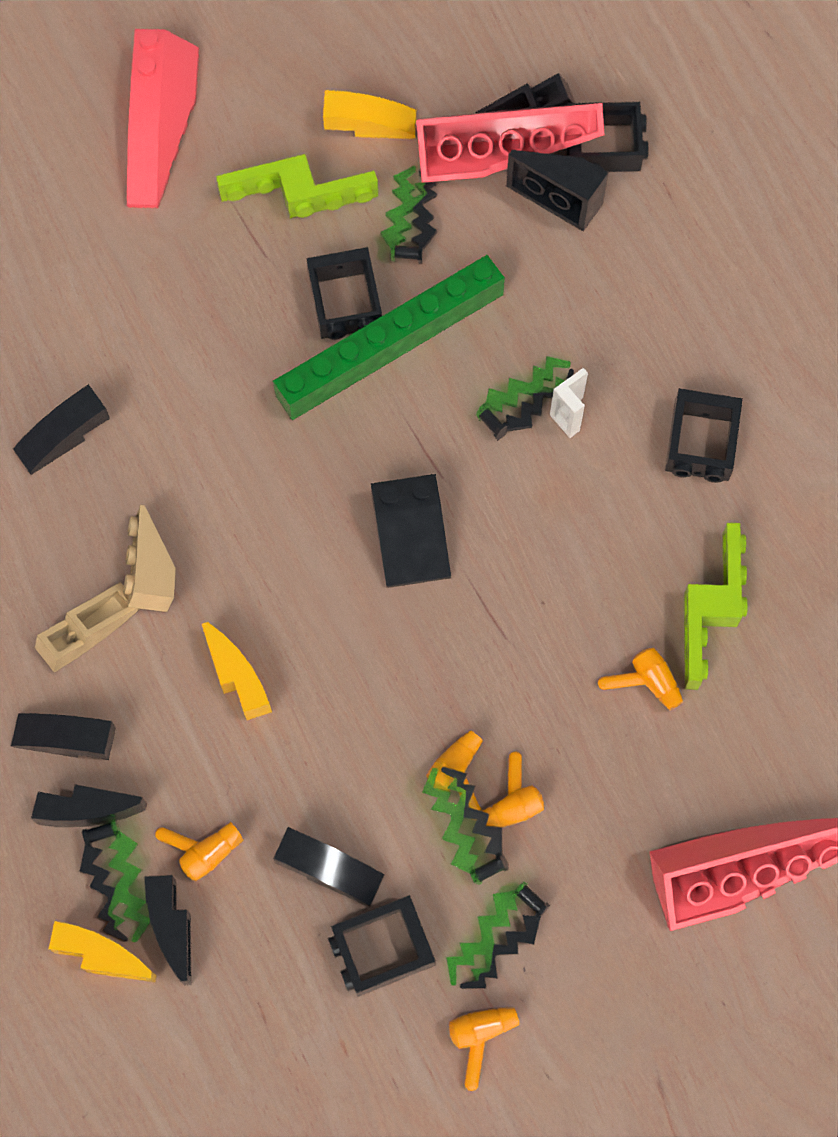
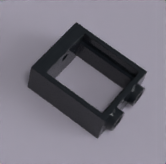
M600 102L603 107L604 126L630 125L632 152H582L580 143L566 148L567 156L582 157L589 162H595L602 166L606 172L641 171L643 159H648V141H643L642 133H646L647 117L646 114H641L640 102ZM567 103V106L595 103Z
M368 247L306 258L321 339L343 338L346 334H352L382 317ZM364 274L371 312L326 320L319 282Z
M679 388L674 403L665 471L684 478L691 475L704 477L705 480L714 483L729 481L734 469L743 398ZM683 414L729 422L724 460L678 453Z
M410 895L331 926L334 936L328 938L335 958L342 955L347 968L340 971L347 991L355 989L357 997L436 966V960ZM400 912L418 959L361 982L343 934Z

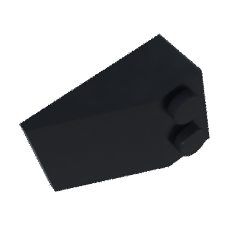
M512 150L508 155L506 187L582 231L586 229L603 205L608 172L599 164L589 162L582 157Z
M436 474L371 483V495L386 588L450 579L451 571Z

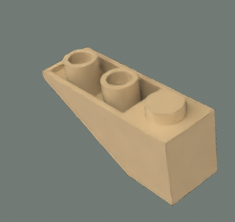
M140 505L136 516H131L128 524V536H133L132 545H128L126 565H131L130 575L126 574L123 592L129 595L128 607L168 612L174 599L176 568L145 505Z

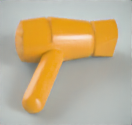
M655 648L644 649L634 657L632 664L636 672L603 676L598 680V687L602 690L646 685L670 711L683 703L679 687H677V683L667 663L664 661L665 659Z
M473 731L467 732L456 740L433 763L426 775L429 783L435 789L447 793L456 786L465 806L466 791L457 786V779L455 777L445 774L441 769L448 767L465 772L483 740ZM465 778L463 784H469L467 778ZM473 793L469 806L482 811Z
M517 751L511 752L508 757V795L493 804L492 807L482 810L490 814L486 826H510L526 821L544 810V800L539 790L533 785L522 788V756Z
M229 822L218 832L200 842L164 827L158 828L155 832V837L159 841L186 852L179 859V864L183 873L194 881L213 871L231 850L244 841L232 822Z
M501 1007L471 1012L450 1021L449 1033L454 1045L458 1049L470 1047L464 1086L468 1091H475L478 1088L485 1041L520 1025L514 1007Z

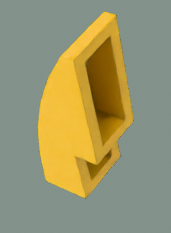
M325 90L323 109L324 130L355 131V137L415 139L416 109L395 101L367 94Z
M209 622L203 623L202 628L224 694L237 690L246 720L272 713L264 688L241 651Z
M54 921L49 950L55 954L82 957L81 969L85 972L156 982L157 975L141 960L119 944L85 928Z

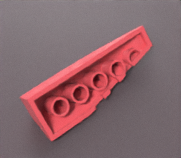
M135 29L128 125V208H159L170 177V168L173 160H176L181 137L185 134L190 112L194 109L196 103L199 47L165 29Z
M602 103L428 117L416 120L422 183L482 178L507 169L508 155L512 150L550 154L604 135Z
M838 818L789 821L747 827L650 851L653 881L669 930L673 931L738 913L746 909L745 903L759 896L766 899L776 894L775 888L791 880L796 884L806 879V875L811 870L820 866L826 869L838 863Z

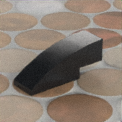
M557 73L534 87L527 83L475 113L567 106V103H575L567 81Z
M88 384L39 421L18 442L13 450L32 475L84 442L83 435L110 419L107 409Z
M18 713L11 747L75 758L86 756L109 760L116 727L112 721L57 714Z
M75 784L72 798L38 791L31 819L38 825L52 827L95 826L125 819L146 810L147 803L140 796Z
M290 827L287 828L273 858L276 864L371 907L384 878V874Z
M173 875L144 876L148 913L158 945L180 982L184 985H192L191 914L187 910H177V881Z

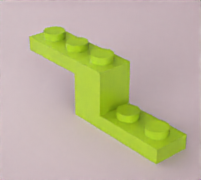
M306 154L216 176L222 202L228 200L237 201L245 196L256 193H269L281 187L290 219L308 217L315 212L327 209L337 210L343 205L355 202L365 203L375 197H379L378 180L375 171L315 185Z
M727 523L722 533L723 585L688 584L684 592L685 689L698 690L702 681L707 680L708 660L702 659V647H707L708 630L707 627L702 626L737 627L742 617L747 615V597H742V585H746L747 568L746 565H741V554H745L746 535L741 534L740 523Z

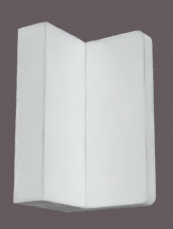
M584 368L557 386L553 391L550 416L569 438L578 433L581 427L585 405L580 400L584 397L588 372Z

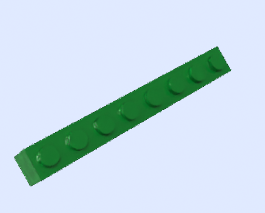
M488 254L273 380L276 398L291 420H295L503 296L505 277Z

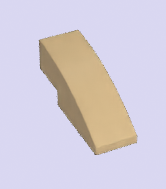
M121 582L67 612L65 620L37 635L35 649L53 672L58 671L93 648L139 610V608L128 607L129 595L124 594V585Z

